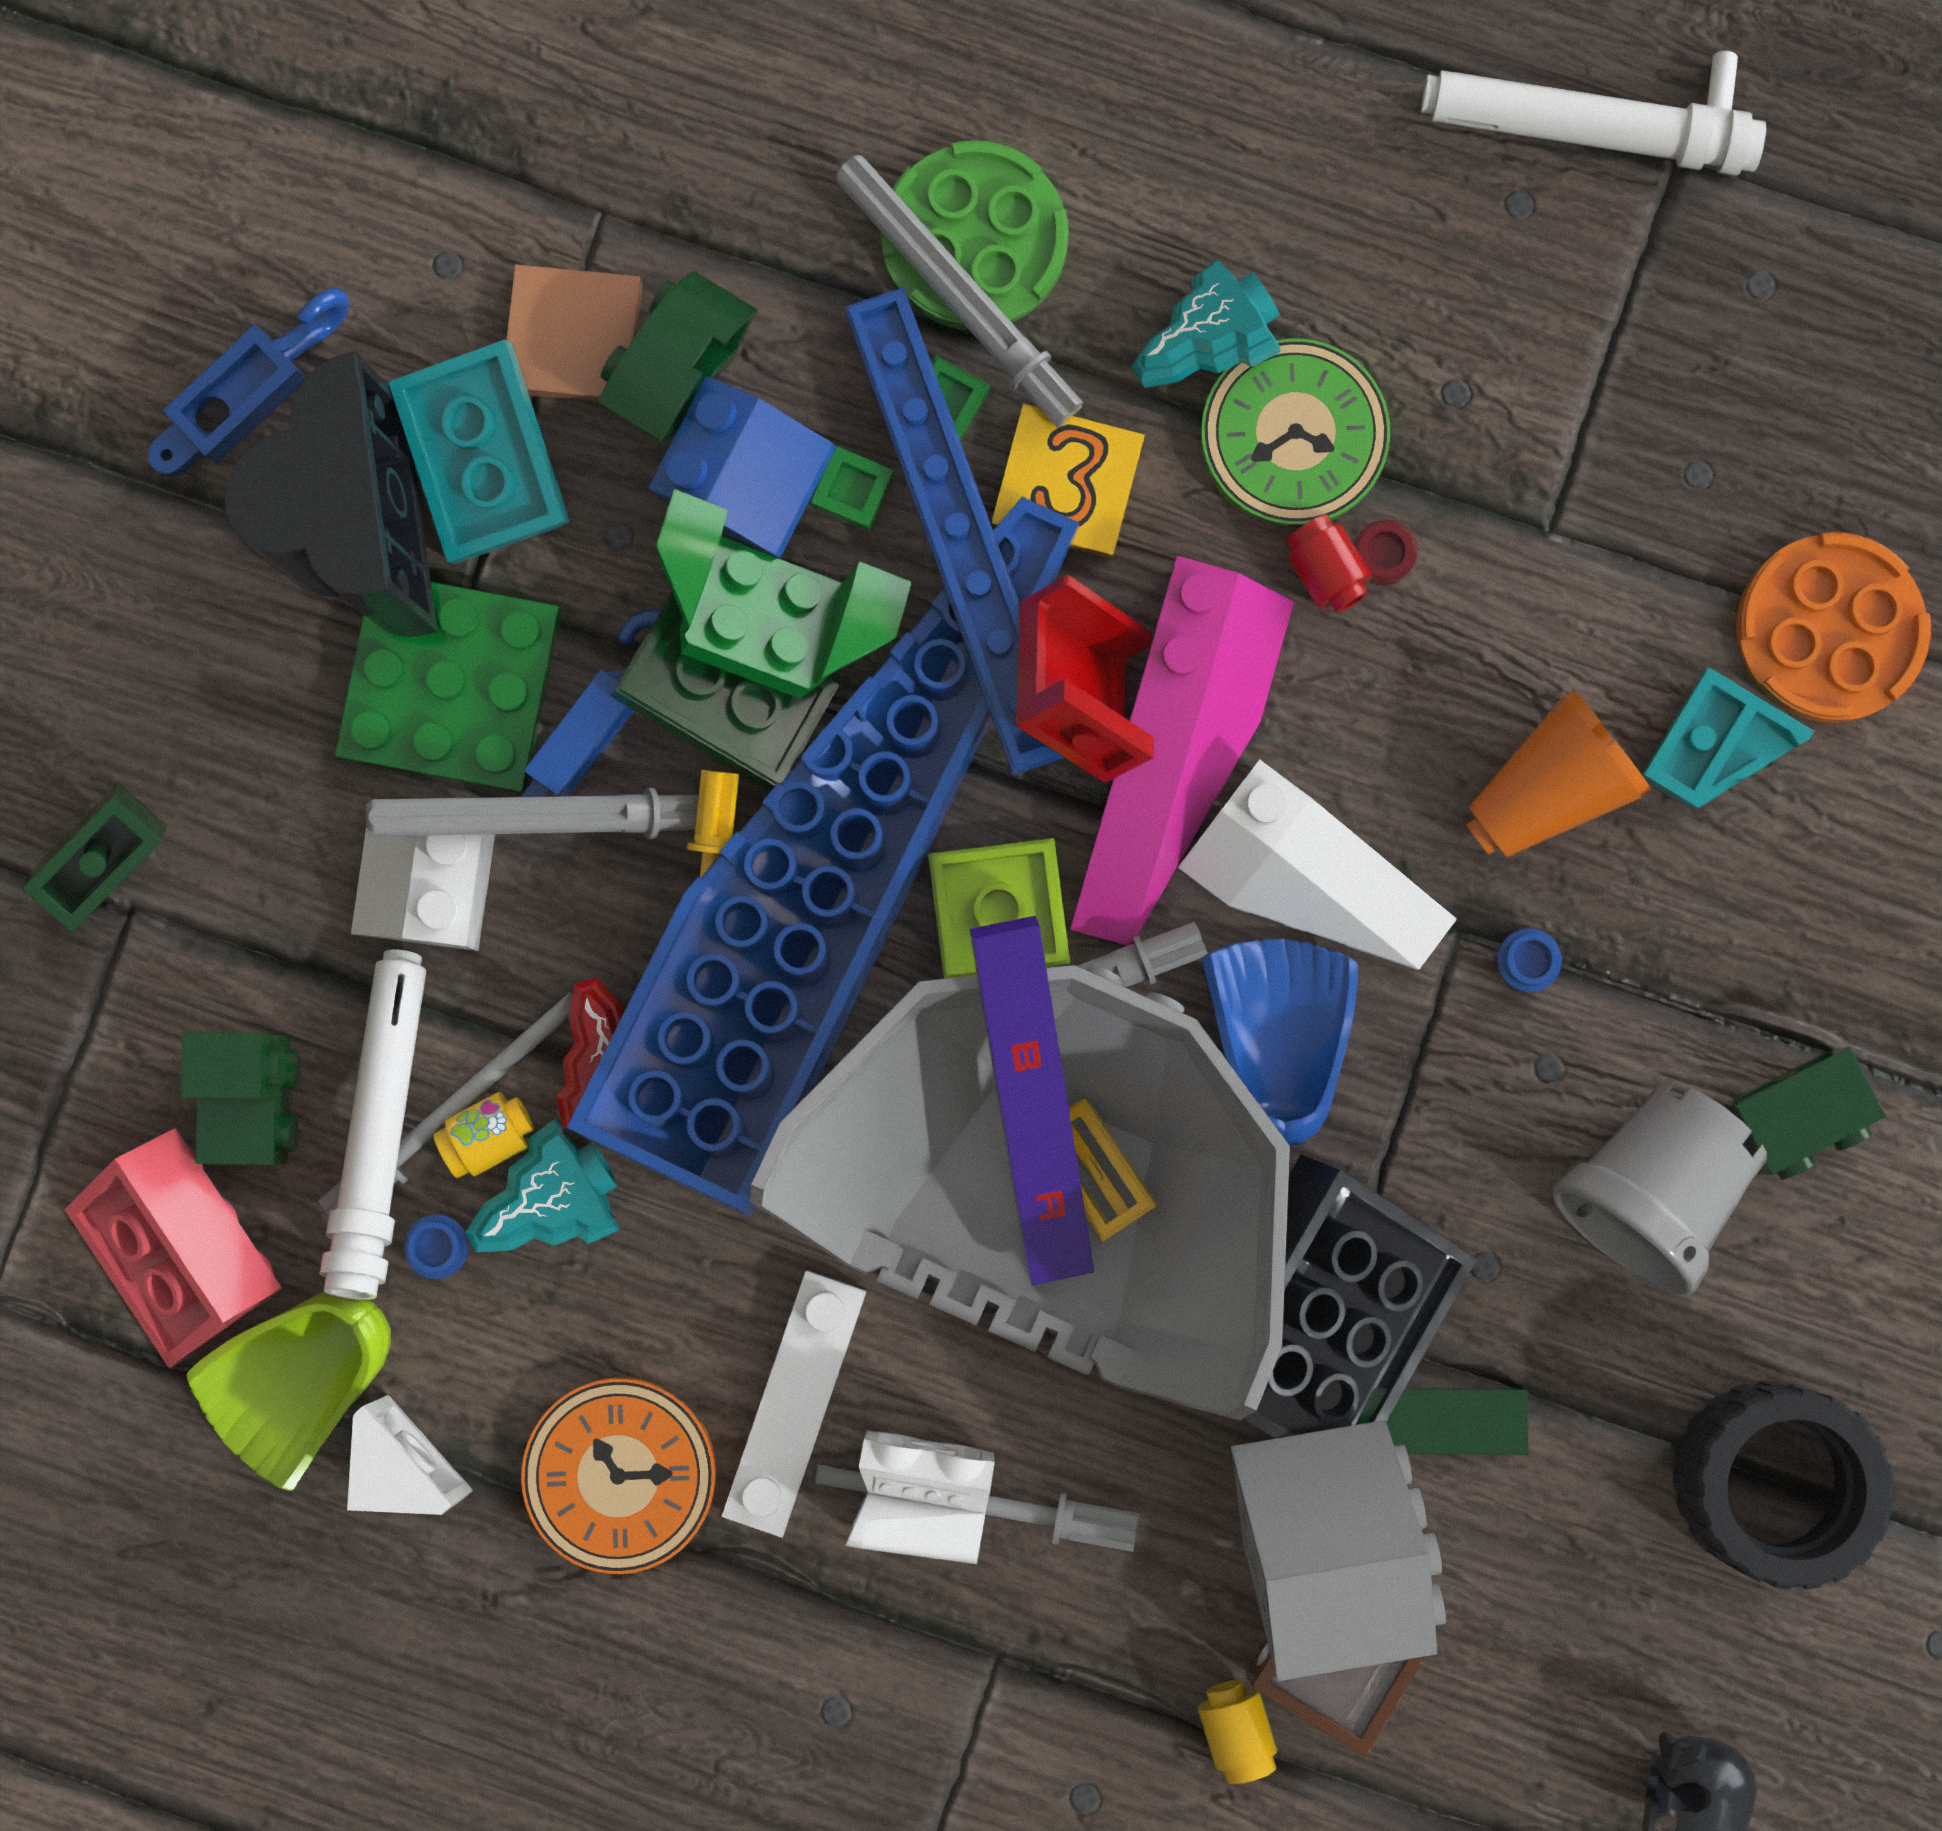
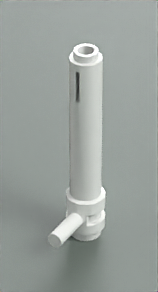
M1719 51L1713 55L1707 105L1691 103L1686 109L1441 70L1439 76L1427 75L1420 113L1431 114L1433 122L1674 159L1678 167L1700 170L1704 164L1717 166L1718 173L1734 176L1739 175L1741 170L1756 171L1761 159L1766 136L1765 121L1752 119L1751 112L1732 109L1738 56L1730 51Z
M395 949L384 951L383 960L375 964L337 1209L331 1210L328 1217L326 1236L332 1239L329 1252L323 1253L320 1275L325 1277L324 1292L342 1298L375 1299L377 1297L378 1285L384 1284L386 1281L388 1261L383 1259L384 1246L392 1243L395 1220L389 1216L427 971L421 966L422 957L410 951ZM396 987H398L399 993L397 999V1006L394 1018V1025H392V1012L395 1000Z

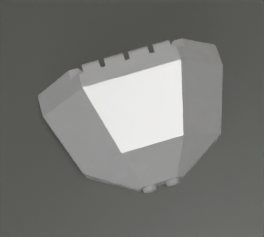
M1075 965L1046 968L1068 1107H1072L1084 1098L1090 1100L1159 1204V1206L1144 1214L1104 1242H1102L1086 1218L1094 1273L1031 1286L1027 1273L977 975L918 982L779 1123L751 1184L750 1202L844 1265L865 1274L882 1268L877 1282L915 1299H918L926 1279L933 1280L938 1285L929 1305L975 1326L981 1317L985 1305L991 1306L997 1310L988 1329L989 1332L1035 1352L1044 1331L1055 1335L1047 1358L1087 1376L1095 1363L1101 1380L1124 1390L1236 1420H1242L1257 1410L1282 1348L1290 1146L1197 1019L1183 1014L1184 1007L1179 1002L1162 994L1148 993L1147 997L1124 988L1122 987L1124 981L1118 975L1101 967L1088 966L1086 970ZM1080 1117L1075 1120L1074 1124L1129 1207L1131 1208L1137 1204V1201L1082 1118ZM1076 1153L1080 1179L1110 1222L1118 1215Z

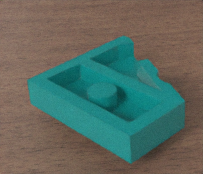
M1708 667L1702 671L1641 772V775L1649 785L1693 811L1761 770L1788 751L1806 742L1814 731Z

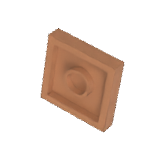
M515 264L507 341L513 345L529 396L589 402L598 401L607 384L606 381L601 379V372L607 359L619 345L627 349L637 334L643 284L640 276Z

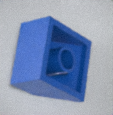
M705 376L648 489L666 506L669 504L672 491L676 489L727 509L728 513L722 531L723 535L780 559L837 447L832 442L760 398Z

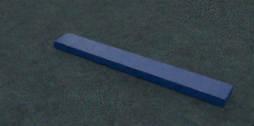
M904 287L846 306L844 311L1011 774L1013 776L1065 758L1016 726L1020 603Z

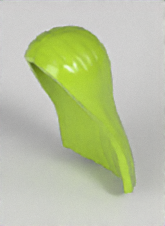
M321 1292L226 1341L187 1372L188 1384L202 1411L206 1413L205 1418L214 1426V1430L222 1439V1442L235 1455H240V1459L252 1470L256 1471L257 1475L280 1489L291 1491L295 1488L316 1453L347 1409L363 1393L384 1366L391 1345V1328L382 1310L371 1299L342 1298Z

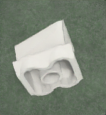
M867 1430L859 1463V1470L867 1488V1493L852 1524L845 1546L977 1564L994 1470V1452L957 1444L925 1441L901 1434Z

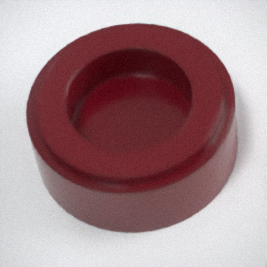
M1383 519L1368 524L1359 533L1354 542V546L1373 575L1369 582L1375 585L1386 586L1401 581L1413 568L1417 559L1418 549L1415 537L1405 525L1394 520Z

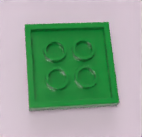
M431 582L437 633L420 637L396 636L382 630L366 616H363L335 757L351 762L523 794L526 791L529 775L524 770L533 758L562 613L561 608L556 605Z

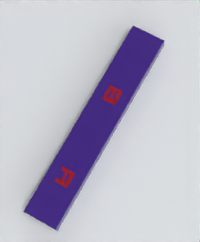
M1035 915L969 929L1027 1273L1031 1286L1094 1273L1039 922Z

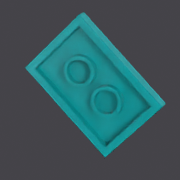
M502 340L388 382L447 563L457 564L571 524L511 342Z

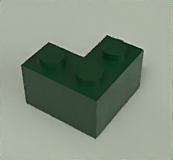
M183 1032L181 1098L197 1099L195 1164H288V1152H294L298 1143L297 1115L289 1113L290 1088L297 1087L300 1077V1056L297 1049H291V1037L267 1033Z

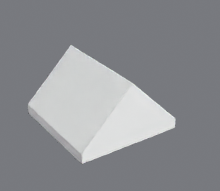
M389 1395L362 1406L353 1415L347 1510L442 1515L473 1491Z

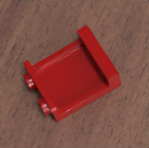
M1063 576L1020 601L1016 726L1104 783L1153 759L1154 737L1125 718L1126 662L1133 655L1151 646V631L1071 576Z

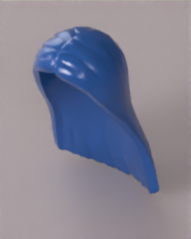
M1283 938L1263 939L1261 942L1255 940L1232 943L1211 951L1207 956L1203 957L1202 962L1215 1010L1224 1057L1289 1146L1299 1145L1318 1133L1330 1111L1354 1016L1358 984V964L1355 960L1343 955L1341 952L1322 946H1314L1310 942L1299 943L1295 940Z

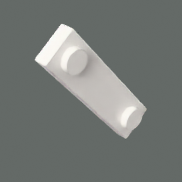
M810 1270L805 1271L721 1517L783 1538L867 1290Z

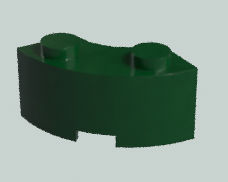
M695 271L686 275L677 284L670 280L665 281L651 303L649 309L651 314L627 349L619 345L607 359L601 372V379L606 381L607 384L597 402L663 442L677 433L705 376L716 379L732 363L758 309Z

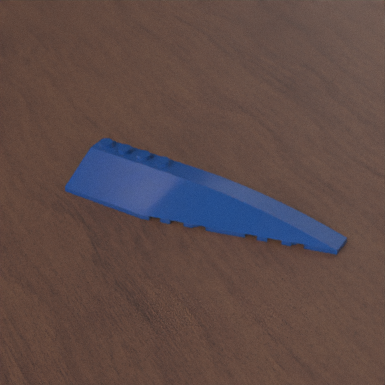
M1021 497L993 530L1019 603L1055 581L1079 528V522L1024 497ZM945 589L931 603L932 607L911 632H906L890 651V656L872 677L866 679L802 754V760L790 772L782 784L778 783L762 801L763 805L756 814L719 852L720 856L701 878L698 877L683 894L567 1126L568 1129L748 1218L751 1217L756 1207L755 1204L750 1202L751 1184L778 1125L813 1090L991 720Z

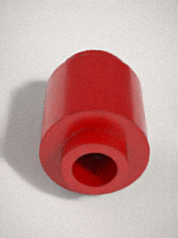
M1322 515L1307 522L1287 537L1285 543L1291 551L1287 559L1319 610L1332 606L1336 613H1341L1362 601L1369 594L1365 585L1373 578V575L1341 524L1334 525L1328 515Z

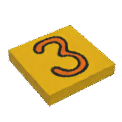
M1023 403L991 527L995 529L1021 497H1024L1079 522V528L1070 546L1071 549L1113 559L1145 435L1071 416L1064 425L1057 428L1039 407Z

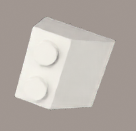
M366 828L351 934L479 951L495 834L371 836Z

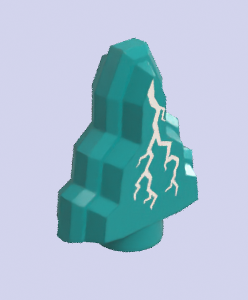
M1216 259L1192 278V291L1173 306L1171 324L1148 340L1131 367L1144 388L1179 382L1199 369L1220 373L1240 362L1253 367L1280 353L1279 344L1267 326V323L1280 316L1279 311L1268 291L1254 272L1238 281Z
M554 1119L528 1138L529 1153L509 1168L506 1190L483 1204L465 1234L476 1253L514 1250L534 1238L552 1246L575 1237H579L590 1244L620 1230L608 1199L605 1194L618 1187V1182L609 1164L594 1142L591 1141L578 1149L566 1134L562 1125L557 1119Z

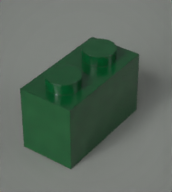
M118 782L33 868L22 890L68 930L73 932L160 844L167 825Z
M1851 1047L1831 1049L1722 1105L1744 1122L1752 1131L1742 1144L1753 1157L1761 1145L1767 1151V1161L1757 1174L1773 1175L1777 1173L1780 1180L1791 1178L1813 1167L1816 1162L1812 1154L1834 1144L1837 1151H1842L1863 1142L1873 1135L1869 1125L1887 1117Z

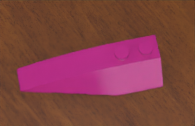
M1176 557L1129 720L1154 737V758L1112 780L1070 931L1122 946H1129L1134 943L1132 937L1137 936L1144 926L1261 721L1294 601L1240 573L1188 558Z

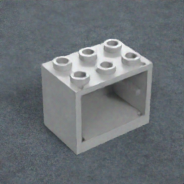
M1386 1420L1231 1446L1242 1544L1277 1682L1438 1654L1435 1626L1446 1624V1614L1438 1583L1432 1584L1431 1576L1442 1574L1440 1551L1435 1534H1423L1422 1529L1427 1527V1520L1421 1491L1419 1488L1408 1489L1407 1484H1412L1408 1453L1404 1444L1394 1446Z

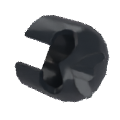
M1662 1732L1659 1735L1661 1752L1649 1771L1642 1829L1644 1831H1654L1655 1821L1670 1815L1677 1818L1675 1831H1748L1755 1806L1757 1786L1755 1774L1747 1759L1737 1749L1714 1738L1686 1736L1674 1740L1669 1733Z

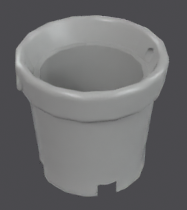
M1664 1080L1657 1084L1644 1103L1588 1163L1584 1162L1572 1166L1552 1188L1555 1205L1565 1219L1609 1259L1636 1277L1661 1290L1676 1295H1686L1695 1292L1709 1268L1708 1252L1747 1187L1767 1161V1151L1761 1145L1752 1157L1742 1145L1752 1132L1744 1122L1724 1106L1692 1087L1688 1088L1680 1100L1667 1095L1675 1081Z

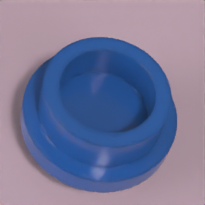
M1527 928L1513 932L1504 939L1498 949L1496 962L1499 974L1506 984L1521 992H1536L1545 989L1555 981L1561 969L1562 957L1557 943L1550 935L1538 929Z
M429 1215L419 1219L410 1227L404 1240V1255L407 1263L417 1274L425 1278L441 1279L453 1275L464 1265L468 1257L469 1239L465 1234V1229L458 1221L446 1215Z

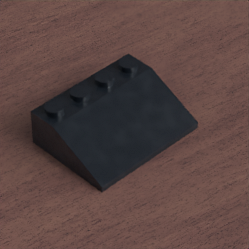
M1301 1154L1289 1174L1282 1348L1257 1410L1243 1418V1420L1275 1439L1356 1425L1372 1390L1387 1389L1368 1423L1387 1421L1475 1265L1477 1258L1340 1169Z

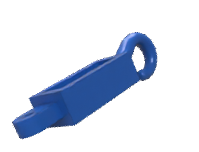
M329 288L313 297L297 314V319L301 325L275 340H272L254 324L163 410L172 420L173 424L149 447L148 461L152 468L164 476L175 477L184 473L202 455L216 464L225 457L307 378L292 361L324 340L340 326L349 309V300L346 292L339 288ZM214 398L221 399L227 404L230 416L211 434L205 433L197 425L195 416ZM172 452L171 460L166 461L167 454Z
M645 610L632 615L623 624L619 632L620 642L626 645L631 644L641 629L651 627L660 610ZM601 669L525 768L524 771L534 780L521 797H554V795L560 797L572 795L635 712L611 697L625 670L605 672Z

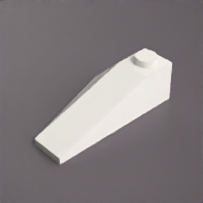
M1260 759L1177 868L1227 907L1245 913H1252L1285 924L1284 926L1345 944V946L1415 970H1419L1457 920L1316 801Z

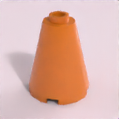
M1573 689L1557 702L1469 805V809L1475 818L1468 822L1466 826L1488 855L1499 848L1506 857H1509L1634 802L1650 791L1651 788L1617 741L1612 738L1601 724L1600 719L1580 694Z

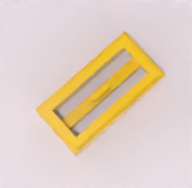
M1084 1098L1069 1108L1075 1151L1118 1215L1109 1222L1080 1179L1086 1218L1102 1242H1104L1144 1214L1159 1206V1204L1090 1100ZM1078 1118H1082L1137 1201V1204L1131 1208L1074 1124V1121Z

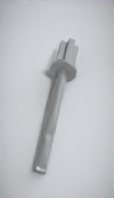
M570 992L400 1140L394 1184L398 1180L403 1184L409 1180L400 1166L431 1140L433 1133L445 1127L444 1120L465 1110L569 1018L573 997ZM341 1180L317 1200L328 1215L331 1210L337 1209Z
M826 1465L817 1466L816 1484L867 1493L861 1472ZM1063 1492L1060 1494L1058 1508L989 1496L985 1515L1054 1527L1052 1544L1059 1545L1060 1539L1131 1552L1134 1550L1140 1514L1067 1500V1493Z

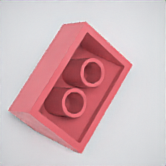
M176 1128L115 1158L64 1209L169 1369L248 1317L282 1289L274 1276L269 1260L261 1252L257 1251L239 1224L235 1209L226 1199L221 1197L203 1170V1165L195 1164L196 1151L186 1144Z

